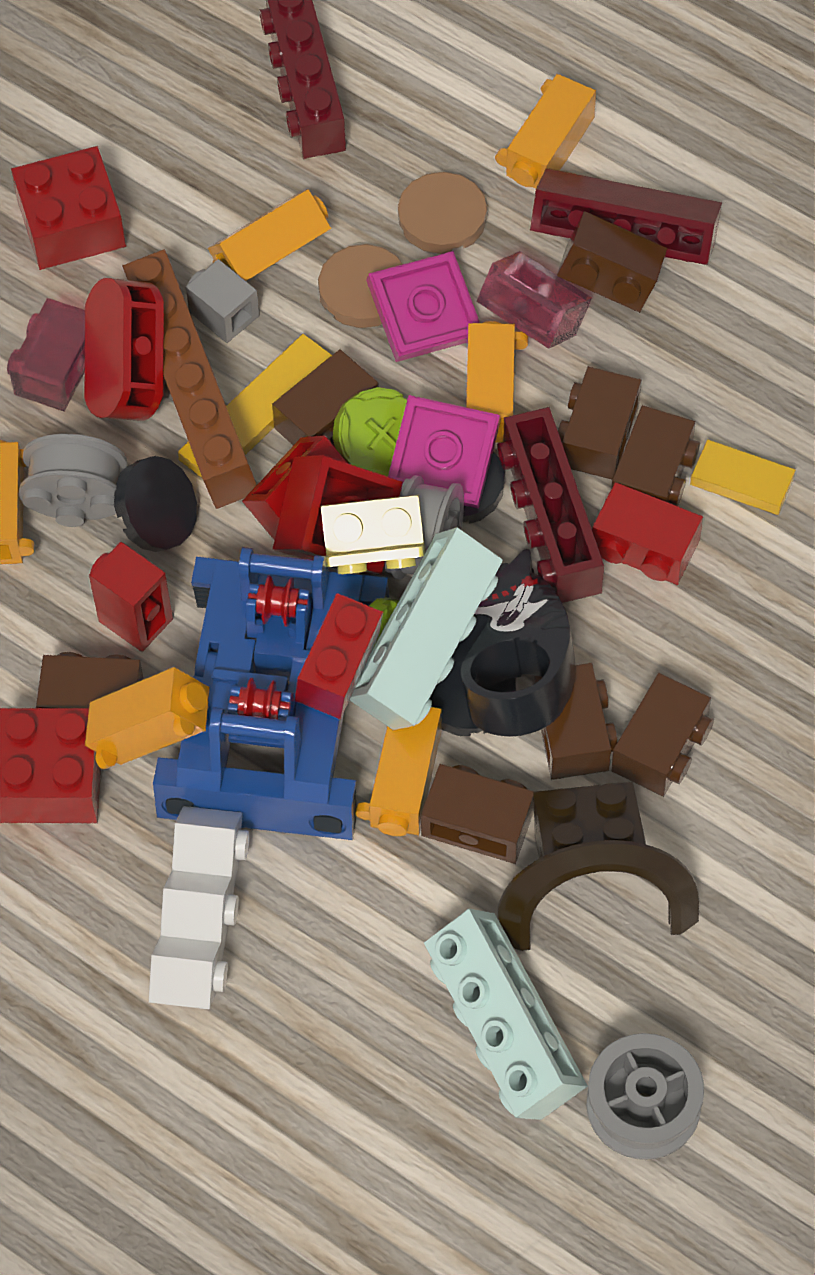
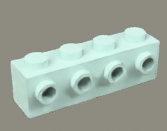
M458 527L435 534L376 642L350 701L392 730L419 724L431 708L432 700L429 698L435 686L447 677L454 665L452 655L458 643L463 641L473 630L476 623V617L473 615L480 602L485 600L495 589L498 582V577L495 574L503 559Z
M467 909L424 942L432 958L430 961L432 971L448 988L454 1000L453 1010L457 1018L469 1028L477 1044L475 1050L479 1060L492 1072L500 1087L499 1098L504 1107L515 1118L542 1120L588 1087L495 913Z

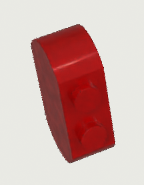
M103 278L93 286L85 304L84 399L88 409L96 417L145 421L153 416L160 405L163 397L164 300L159 289L152 283Z

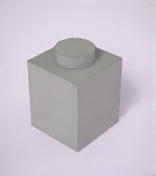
M219 259L206 270L202 269L195 273L186 286L190 313L226 343L231 341L259 317L257 290Z

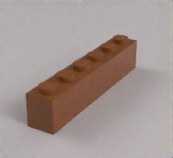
M165 249L122 265L127 280L152 283L159 289L163 297V375L215 508L219 509L244 499L257 484Z

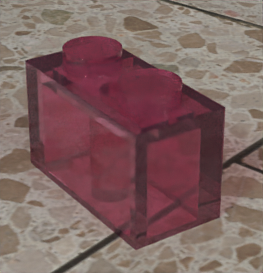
M519 251L491 264L476 302L508 323L515 324L517 329L550 349L576 336L592 297Z
M47 298L41 311L31 316L26 330V339L20 349H14L7 364V374L10 375L14 395L65 412L85 374V310Z

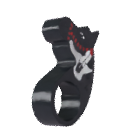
M529 549L523 550L511 563H501L495 574L498 577L495 589L485 600L480 602L473 615L476 617L473 630L463 641L458 643L470 648L461 665V678L469 717L478 728L497 736L527 735L550 725L564 710L572 695L576 679L575 654L566 610L553 587L543 578L534 574ZM522 675L542 677L534 685L514 692H494L488 690L501 681L518 678Z

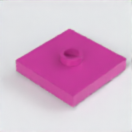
M454 251L369 273L367 276L368 287L396 362L468 343V323H480Z
M408 395L388 477L404 483L406 478L411 479L414 475L423 478L426 485L447 489L451 484L459 483L463 487L464 506L479 509L501 421L500 415Z

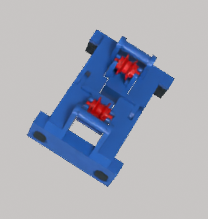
M242 547L239 561L196 557L191 583L197 607L206 608L193 678L209 686L206 731L182 740L178 759L158 757L153 780L157 818L177 820L183 806L242 812L241 828L353 840L357 817L355 815L357 808L356 780L333 778L343 716L340 720L295 701L297 678L336 593L369 606L377 598H389L388 578L331 572L327 567L325 556L315 555L314 560L256 554L253 548ZM231 742L284 748V774L227 768Z

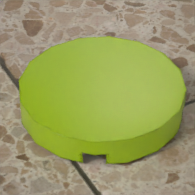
M376 387L356 393L342 404L334 420L333 441L336 450L348 464L388 477L407 399L403 398L404 395L393 389Z

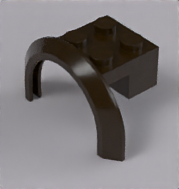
M633 782L533 792L534 828L539 859L525 867L508 884L500 898L497 910V919L514 949L519 951L531 950V918L537 905L550 891L568 880L596 872L629 873L644 878L657 886L668 900V924L670 925L671 935H680L699 922L698 889L691 872L671 854L659 848L646 845Z

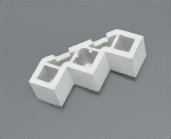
M183 806L175 822L172 871L163 888L161 934L151 955L149 1003L210 1009L216 992L225 991L228 962L222 960L228 925L235 926L239 905L238 895H233L239 860L246 861L249 847V831L241 830L242 812Z

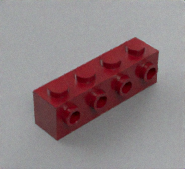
M266 0V8L259 9L263 34H271L272 42L268 43V50L272 68L280 69L281 76L277 77V85L281 103H289L290 111H286V120L290 137L298 138L303 159L346 151L344 115L313 0Z
M546 168L535 191L530 231L571 238L585 211L666 247L665 257L708 265L716 242L722 202Z
M550 407L504 417L503 442L497 443L498 456L503 470L511 469L514 481L510 482L512 499L516 509L524 508L527 521L523 522L525 538L530 549L537 548L541 559L537 561L538 576L553 587L562 603L602 594L604 563Z

